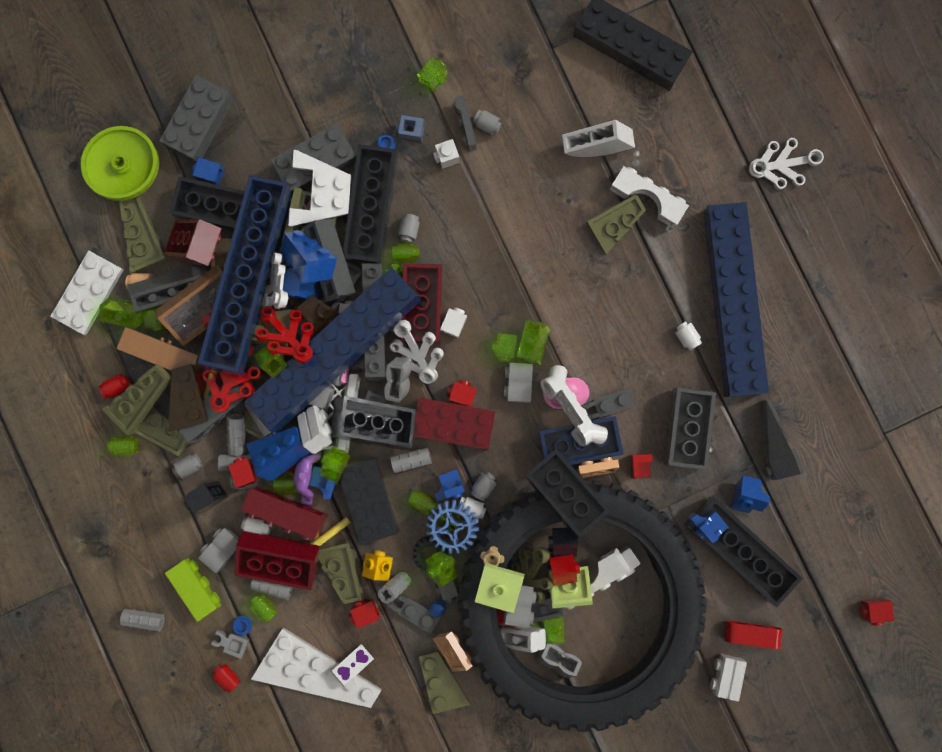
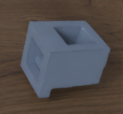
M401 115V120L397 121L396 132H398L399 138L422 143L425 126L424 119ZM412 128L413 132L407 131V129Z

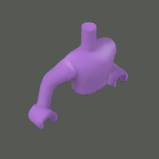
M322 450L316 454L310 453L309 456L304 457L296 466L294 484L296 490L302 494L301 504L312 506L314 494L308 489L312 463L320 460Z

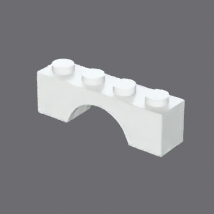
M623 166L609 189L624 199L634 194L649 196L657 205V219L673 229L678 225L689 207L683 198L674 197L669 194V190L654 185L650 178L641 177L631 167L626 168Z
M617 548L599 558V573L590 581L592 596L595 591L599 589L603 591L610 587L611 582L615 580L619 582L627 577L630 567ZM565 607V609L570 610L574 607Z

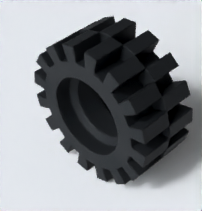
M431 536L423 537L414 546L412 552L413 561L420 570L435 572L445 564L448 554L447 548L442 552L441 548L443 546L439 545L435 548L438 552L437 558L434 561H427L423 557V550L429 546L434 547L437 541L430 542Z

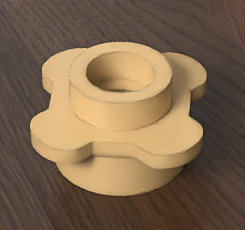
M491 546L490 550L482 552L480 558L484 560V564L488 563L498 566L499 563L504 562V556L500 555L496 546Z

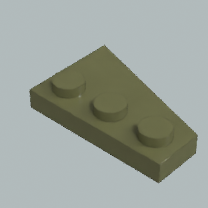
M636 194L587 221L588 227L605 255L642 216L646 209Z
M351 542L320 549L318 559L322 564L321 567L328 574L343 604L363 600L364 596Z

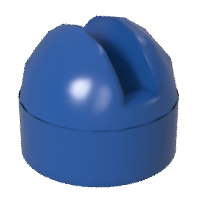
M436 600L429 606V611L434 617H441L446 611V604L442 600Z

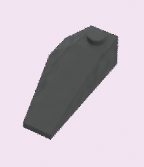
M762 400L763 453L766 475L772 480H779L805 473L795 448L791 449L787 443L789 438L787 432L779 426L781 420L771 400Z

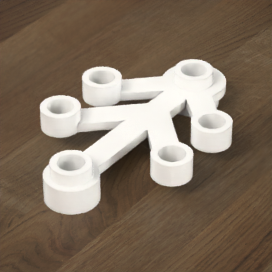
M789 138L785 142V148L776 161L767 163L772 154L776 153L780 147L778 142L771 141L767 145L766 152L762 158L751 162L749 172L755 178L765 177L774 183L775 189L782 190L786 187L787 181L785 178L777 177L770 171L776 169L790 178L794 186L800 187L805 183V177L788 167L803 164L817 166L823 161L824 155L820 150L814 149L807 156L786 159L791 151L798 146V141L795 138ZM789 141L794 143V147L789 146ZM770 145H774L776 150H772ZM811 156L816 158V162L811 160ZM759 166L761 172L756 171L755 167ZM796 178H800L801 183H798ZM778 181L783 183V187L778 185Z
M274 252L272 254V267L269 275L271 284L266 286L262 307L274 305L275 309L285 308L287 305L288 293L283 291L285 265H281L282 254Z
M400 320L395 325L394 332L398 337L405 338L410 349L404 347L403 343L398 339L392 341L390 349L393 352L403 354L400 358L410 359V362L411 359L417 361L419 365L411 362V370L419 373V378L423 383L431 384L438 377L435 368L438 361L442 359L444 352L440 348H434L431 353L432 359L428 365L425 357L430 345L436 339L435 335L431 332L425 333L422 338V346L419 349L410 332L411 324L407 320Z

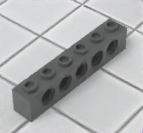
M382 263L362 264L363 292L383 275ZM385 334L365 352V378L367 382L386 381Z

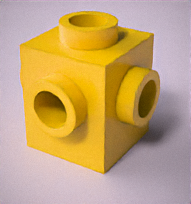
M374 550V553H366L362 576L372 580L389 581L393 557L385 555L386 552Z

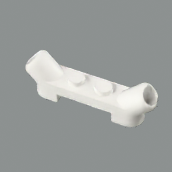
M561 365L551 367L549 377L541 380V388L548 400L554 397L557 399L575 426L571 434L576 442L583 447L589 443L603 444L607 439L608 431L606 427L591 422L586 410L581 407L575 394L566 385L567 369Z

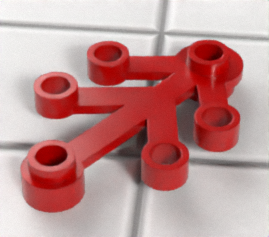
M263 307L260 311L261 322L271 324L279 334L268 333L267 329L259 328L256 331V339L260 342L271 341L267 345L268 353L271 355H291L299 363L308 362L313 356V350L309 346L310 336L314 332L313 325L309 322L302 324L301 332L303 336L301 343L296 340L299 322L302 320V313L299 310H292L290 312L291 322L288 331L277 319L276 312L272 307ZM278 342L288 343L291 347H282Z
M252 344L250 347L248 357H250L254 352V347ZM251 367L247 373L243 374V377L219 372L224 384L221 391L215 381L216 374L211 370L205 371L203 379L208 382L213 395L210 399L211 409L222 413L228 410L230 403L241 398H249L253 394V390L248 385H243L238 392L229 394L234 386L252 379H259L261 371L257 367ZM257 370L258 374L254 377L251 376V372ZM210 373L213 374V378L211 380H207V375ZM245 388L250 390L247 395L243 394ZM218 399L223 400V403L220 406H217L216 404Z

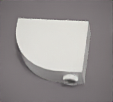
M617 120L562 135L565 154L575 157L603 156L635 148L633 129Z

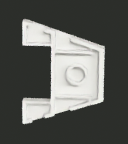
M293 150L292 169L312 171L310 210L290 208L288 227L347 215L349 211L351 175L300 151Z

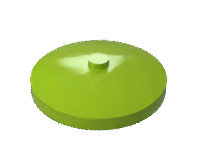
M127 126L110 127L96 134L86 145L81 157V172L87 185L99 196L113 201L130 200L143 194L153 184L159 170V156L152 141L141 131Z

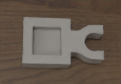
M218 629L215 635H219L221 641L213 640L211 645L215 647L223 646L225 647L224 653L242 659L250 639L233 632L227 636L224 631Z

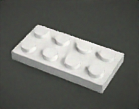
M88 250L50 317L83 335H87L124 269Z

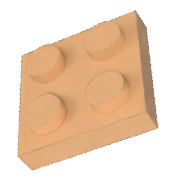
M612 457L603 458L601 462L594 464L593 461L582 462L576 471L582 478L610 474L617 471L619 463L618 459L612 460Z
M447 632L437 634L432 638L452 672L467 671L472 667L471 658L461 648L460 640L456 634Z

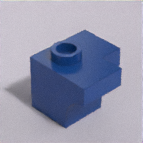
M313 465L309 486L318 487L322 491V497L331 500L334 486L338 484L339 475L336 470Z
M457 469L439 475L441 488L435 493L437 502L450 497L453 500L463 496L462 493L465 492Z
M743 475L736 484L731 508L745 513H750L753 509L762 512L770 503V496L766 495L761 488L762 480Z
M712 510L704 516L692 513L687 517L697 529L695 534L702 541L706 540L712 544L729 528L717 512Z

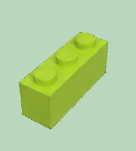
M189 557L168 570L165 574L198 622L219 608L221 600L218 594L210 589L208 579L198 571V564Z

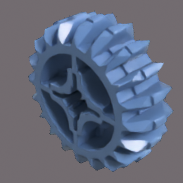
M448 500L444 502V506L439 503L437 505L438 510L433 508L431 510L433 515H428L427 517L432 522L426 523V527L432 528L426 532L427 535L433 534L429 541H437L434 545L435 548L442 545V552L449 548V554H452L453 548H455L457 553H460V546L463 550H467V544L472 546L474 543L472 539H476L478 536L474 532L479 531L478 526H473L479 522L478 519H472L476 513H468L471 508L470 506L463 509L464 502L456 506V500L452 501V506H450ZM452 512L462 515L466 521L456 519ZM446 513V523L437 527L438 518ZM450 523H454L457 526L454 531L449 529ZM468 527L466 537L459 540V530ZM440 533L448 534L453 541L446 540Z

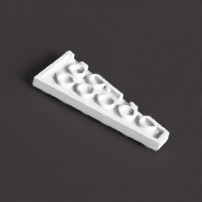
M285 628L281 630L251 679L369 708L372 707L382 690L358 674L348 684L343 686L331 672L340 663Z

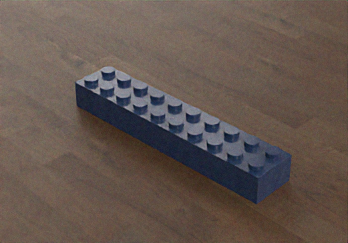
M249 175L198 364L203 369L243 377L272 267L271 257L276 252L291 195L288 183Z
M747 202L710 205L703 213L724 398L769 393Z
M392 267L389 268L309 342V346L313 350V356L308 362L299 363L294 357L291 358L255 391L245 403L269 431L278 433L422 299Z

